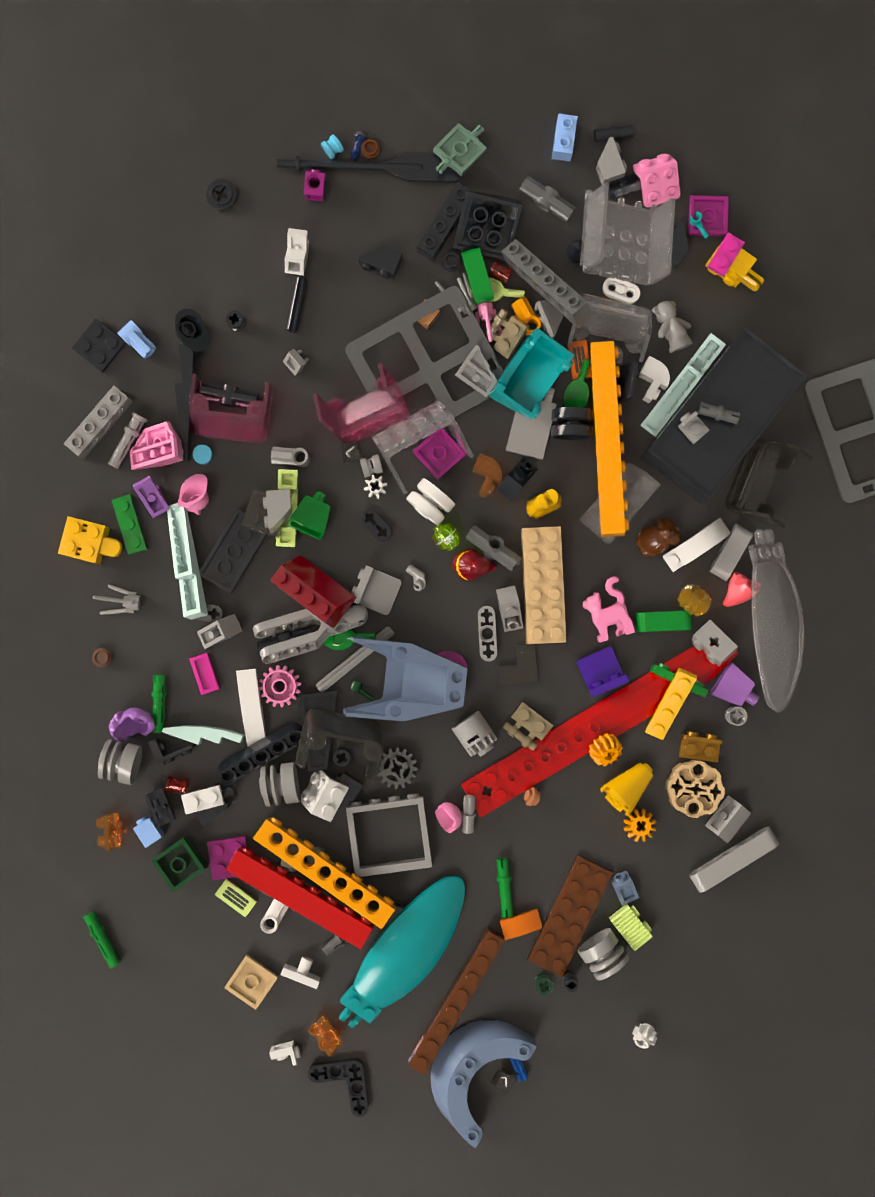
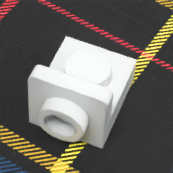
M294 1040L271 1046L269 1052L271 1060H284L290 1055L293 1066L297 1065L298 1058L301 1057L299 1047L295 1046Z

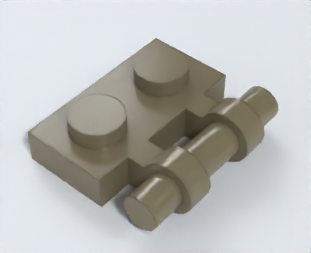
M502 308L499 314L495 315L491 326L492 339L496 341L493 349L509 359L530 326L515 315L511 316L510 320L506 319L508 311ZM502 325L505 328L500 335L499 333H497L499 327ZM486 331V332H485V335H486L485 337L487 338V340H488V342H489V344H490V341H489V338H488V333H487V331Z
M522 702L511 716V718L517 721L516 724L512 726L507 722L503 727L508 731V735L522 742V746L535 751L538 747L533 742L535 737L543 741L553 728V725ZM522 726L530 732L527 737L519 731Z

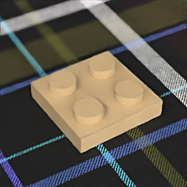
M247 954L224 988L256 1010L277 980L278 975Z

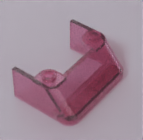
M382 363L378 364L381 375L376 381L378 389L347 404L338 398L325 402L317 393L313 395L318 420L344 444H351L406 419L410 414L408 405L394 376Z
M192 374L189 411L191 430L195 435L251 443H262L266 440L273 387L269 382H265L263 401L255 400L250 402L247 406L246 415L209 411L208 399L204 395L199 394L201 379L197 374Z

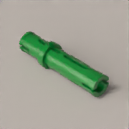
M158 674L153 675L154 687L151 696H153V719L155 723L152 733H164L162 730L165 720V696H167V692H165L166 675Z
M502 858L496 859L502 918H506L507 915L508 918L514 917L510 885L512 876L509 874L508 858H504V860Z
M92 911L83 916L84 921L89 927V934L91 937H94L109 968L118 965L121 961L104 931L105 927L101 926L95 912Z

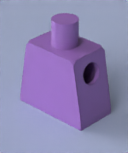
M733 663L726 665L709 694L740 707L744 701L754 706L759 699V696L751 691L755 683Z

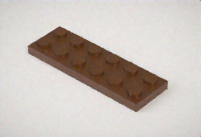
M577 855L543 928L527 958L528 961L563 977L613 872Z

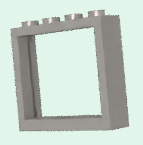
M419 793L408 794L407 798L401 799L400 796H391L386 801H381L380 798L370 799L369 803L364 804L361 801L351 802L350 806L346 807L354 872L356 875L364 877L432 867L423 796H419ZM418 804L425 857L360 866L353 813Z

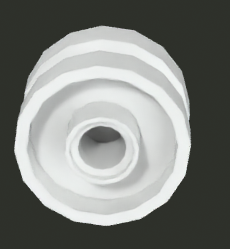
M423 478L417 485L422 495L412 491L406 500L423 517L439 525L444 519V515L440 510L443 509L445 512H450L455 503L435 485Z

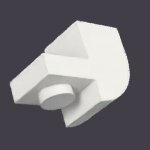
M289 228L287 233L288 248L285 255V273L304 276L309 250L308 231Z
M651 356L647 358L638 377L651 383L642 400L650 403L652 399L656 400L661 391L658 388L665 390L670 381L667 367Z

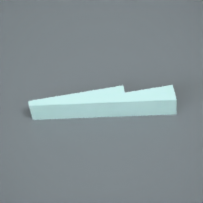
M710 333L640 426L656 437L726 344Z
M178 503L169 505L170 509L167 510L172 556L175 579H178L180 583L183 617L192 620L207 616L208 612L187 509L180 507Z

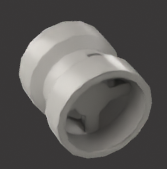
M378 454L373 455L370 459H360L365 478L370 477L373 473H383Z
M730 706L725 711V719L730 724L740 726L747 721V712L742 707Z

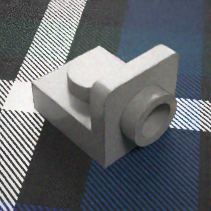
M697 411L693 414L690 412L685 414L680 419L682 423L678 426L693 444L709 431L697 416Z

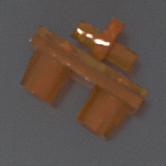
M111 813L96 819L97 828L104 829V835L98 836V846L104 847L105 851L120 848V841H123L122 834L128 833V829L122 828L119 814Z
M321 1016L318 1022H314L308 1029L310 1035L315 1036L318 1040V1046L321 1051H325L328 1057H333L336 1049L343 1044L340 1038V1031L334 1029L325 1016Z

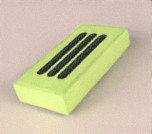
M228 878L215 893L217 897L244 917L248 915L258 901Z

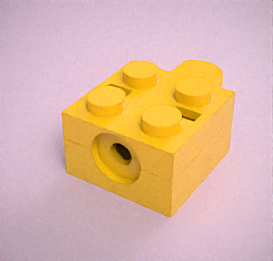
M742 248L725 276H720L723 278L724 283L736 288L741 282L752 291H758L759 285L764 283V279L751 270L757 259ZM716 251L713 253V255L711 256V258H710V259L708 260V262L706 263V265H705L706 267H707L708 264L710 263V261H711V259L713 258V256H714V254L716 253ZM708 269V271H709L710 273H712L713 275H718L717 273H715V272H713L712 270Z
M68 516L58 554L101 564L103 555L109 557L119 556L122 552V544L119 540L108 537L110 527Z

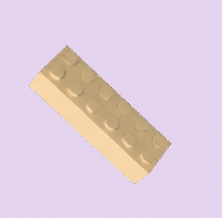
M561 526L522 528L521 545L526 644L566 642Z

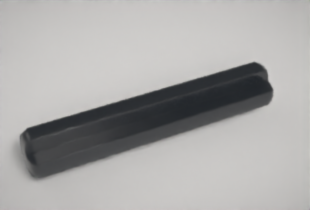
M304 277L296 278L286 328L290 333L297 332L307 283Z

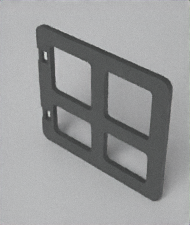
M451 286L350 342L345 348L351 364L392 438L399 446L412 442L490 398L489 396L485 398L475 390L459 400L453 401L441 380V374L464 362L476 344L480 347L485 360L492 359L496 369L492 373L496 380L499 379L504 371L467 304L464 295L457 286ZM449 304L469 338V343L440 360L432 362L413 328V323ZM464 306L468 316L462 318L457 308ZM399 332L418 364L419 371L390 388L382 390L362 353L364 350ZM425 383L428 384L440 405V410L407 429L402 428L391 408V402Z
M875 359L809 380L804 386L839 493L845 503H852L875 495V479L858 485L852 484L840 450V445L875 433ZM860 379L873 414V419L835 431L821 392L822 390ZM872 484L873 491L864 493L862 487Z

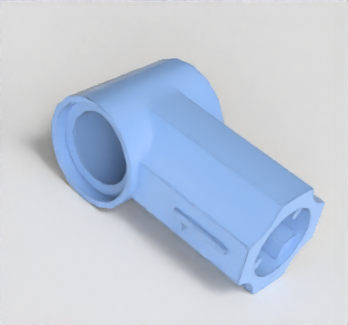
M130 320L118 332V335L146 359L154 353L156 347L142 334L143 332L137 325Z

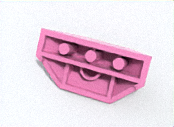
M163 422L143 430L135 446H132L130 449L131 470L162 467L183 461L182 443L170 422Z

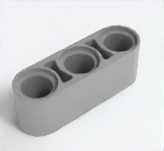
M735 524L731 529V534L727 536L709 569V572L725 581L732 574L753 536L752 532L738 524Z

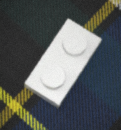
M220 785L181 795L186 814L225 804Z

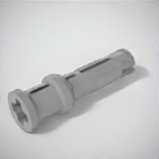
M134 412L128 426L124 427L125 433L108 461L109 465L119 469L135 438L140 436L139 432L144 423L148 422L147 419Z

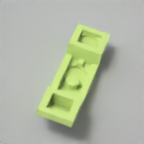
M278 469V489H290L293 514L298 507V470ZM291 515L276 531V546H296L297 530L287 526Z

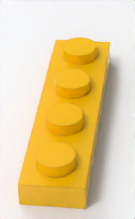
M681 668L677 670L646 727V733L661 740L664 739L697 680V675Z

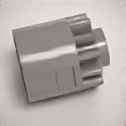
M479 710L452 728V731L470 757L477 753L480 757L494 748L492 743L497 740L493 730Z

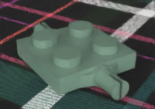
M458 123L433 149V152L442 159L436 170L442 174L447 167H450L462 176L487 150V147L478 139V136L484 132V128L478 125L471 132Z

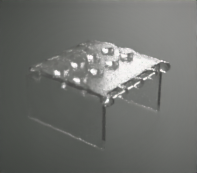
M604 183L593 193L591 190H586L580 266H583V272L597 275L599 272V276L612 279L616 277L617 280L633 281L642 285H653L670 275L675 198H671L658 208L657 205L652 204L650 210L642 208V202L636 201L635 206L626 205L625 198L623 197L618 199V203L609 201V183Z
M436 400L435 403L426 408H421L420 411L403 418L400 422L386 427L385 430L376 435H371L392 477L403 494H406L407 491L390 461L391 456L400 452L401 449L415 444L419 439H424L437 432L436 430L448 426L456 443L470 458L474 457L452 413L439 400Z

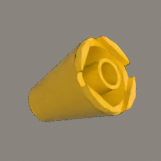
M638 763L604 784L600 790L601 792H606L605 798L619 812L622 810L626 811L625 815L629 816L651 781L653 770L646 763Z

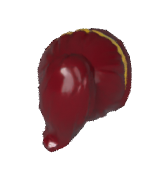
M475 549L459 552L452 562V568L456 571L457 576L465 581H473L481 575L497 569L493 562L486 557H482Z

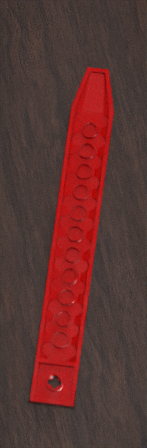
M715 642L713 644L710 643L711 647L717 645ZM694 646L665 662L664 665L670 667L669 671L676 674L679 668L697 675L696 681L705 685L739 652L736 650L719 667L707 659V654L702 650L699 651ZM649 672L552 729L543 741L538 738L533 742L538 745L535 751L528 747H522L461 783L466 794L475 796V809L480 818L587 755L590 750L589 745L593 744V740L598 739L599 735L603 737L608 733L617 737L651 717L671 682ZM484 786L493 789L490 796L482 794Z

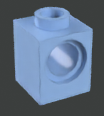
M144 816L136 821L137 826L133 828L145 848L165 835L161 827L156 826L153 816L150 818Z

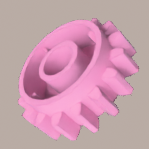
M277 665L275 671L270 667V673L264 672L265 679H260L259 681L263 683V686L259 687V690L264 692L261 697L268 698L266 703L272 701L273 707H276L278 703H280L281 707H284L285 702L291 705L290 699L297 700L298 698L295 693H301L297 686L302 685V683L296 681L299 675L293 676L295 670L287 671L288 666H284L283 670H281L280 665ZM278 681H282L285 684V689L282 692L278 691L275 687Z

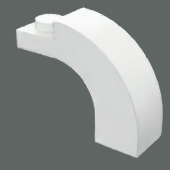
M719 518L662 557L674 572L711 549L731 533L721 518Z

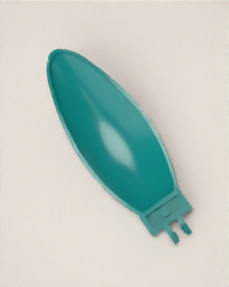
M448 876L438 880L410 902L389 923L366 955L354 984L340 998V1003L346 1006L339 1016L341 1021H345L353 1011L355 1015L348 1024L351 1028H354L361 1018L370 1024L379 1015L382 1008L393 1004L407 995L432 971L445 952L460 917L465 896V885L461 877Z

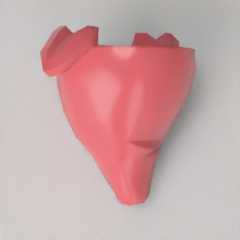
M734 572L729 580L728 592L723 605L731 607L754 598L760 592L761 584L757 583L754 578L750 580L743 574Z

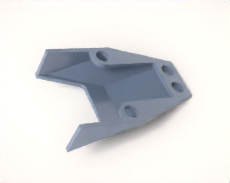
M351 636V641L385 655L387 662L383 697L380 700L344 708L343 713L345 716L407 721L464 706L467 668L412 643Z

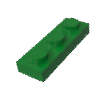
M129 494L113 499L112 504L128 555L148 550L132 496Z
M661 663L659 665H652L650 670L651 673L670 682L675 676L674 673L669 671L670 667ZM695 681L690 692L706 697L709 690L704 688L705 685L703 683Z

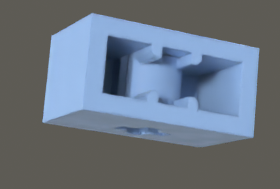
M558 114L552 159L571 161L578 116Z

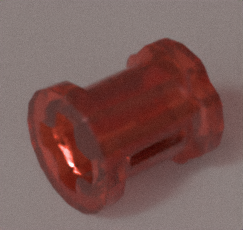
M496 260L488 276H494L506 284L513 268L510 267L508 269Z
M168 776L165 793L176 792L181 793V795L186 794L188 779H173L172 776Z

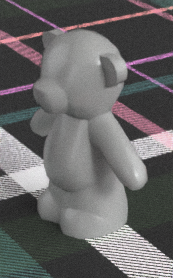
M663 301L655 306L652 312L655 313L657 321L662 323L658 331V337L663 338L665 336L669 341V352L673 353L692 344V340L686 329L691 328V324L676 317L675 302Z

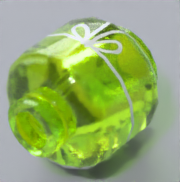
M441 522L433 528L435 532L432 535V539L441 550L450 551L460 543V533L451 523L443 524Z

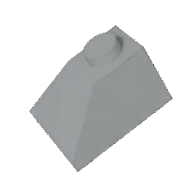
M547 300L536 302L534 313L541 321L540 329L554 339L563 314Z

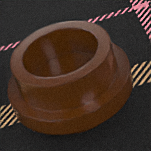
M368 139L362 143L361 152L364 157L373 159L379 155L380 146L377 141Z
M105 648L96 649L92 654V661L98 667H105L111 662V653Z

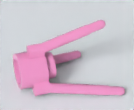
M481 303L478 305V311L475 312L476 320L479 325L480 319L481 321H486L488 338L492 342L490 321L494 319L496 309H493L492 303ZM500 326L498 329V333L501 335L503 331Z

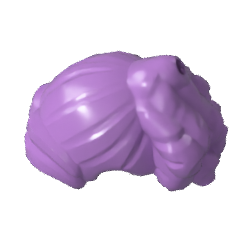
M129 708L126 711L117 712L109 724L111 736L116 741H126L129 736L137 733L147 736L155 728L154 719L150 713L140 708Z

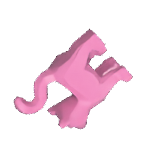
M615 576L610 577L605 584L609 595L617 598L615 604L601 608V598L599 593L593 592L592 596L582 602L583 608L591 613L592 621L599 631L597 636L598 642L608 640V626L613 624L617 626L616 636L624 633L626 635L635 633L633 622L628 615L625 605V597L621 591L613 588V584L619 581V578Z

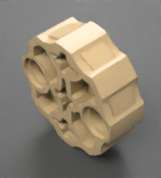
M695 759L679 763L673 767L672 773L665 783L670 804L676 810L692 818L712 814L718 809V804L725 794L721 775L716 768ZM700 764L701 772L694 774L693 767ZM682 775L683 778H684V780H688L689 783H688V782H683V780H682V778H681L680 776ZM677 782L680 785L679 788H672V784L674 785ZM696 785L703 790L692 791L686 787H695ZM714 787L718 789L714 794L710 793V790L714 789ZM691 803H696L697 805L694 812L688 811V806Z

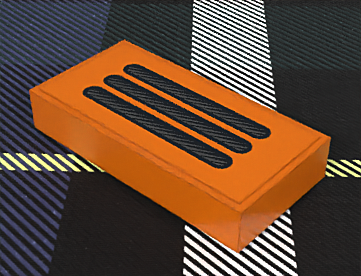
M586 340L567 342L568 351L574 354L571 360L573 364L570 367L572 381L578 379L583 359L589 360ZM590 365L586 379L592 378Z

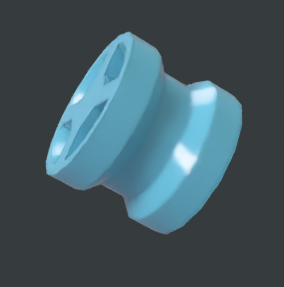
M334 134L329 137L328 141L321 143L323 150L330 159H333L338 152L344 151L343 146Z

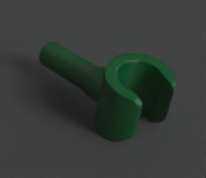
M353 680L351 684L352 691L373 701L374 697L361 689L363 683Z

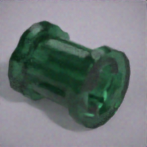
M544 973L536 976L534 983L537 992L544 996L550 994L553 990V983L550 977ZM546 981L547 986L544 985L543 988H541L540 983L543 984Z

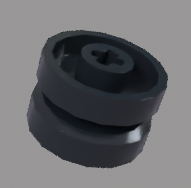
M582 407L552 409L551 420L558 424L551 427V438L559 440H588L593 438L594 428L588 425V423L594 420L593 409Z

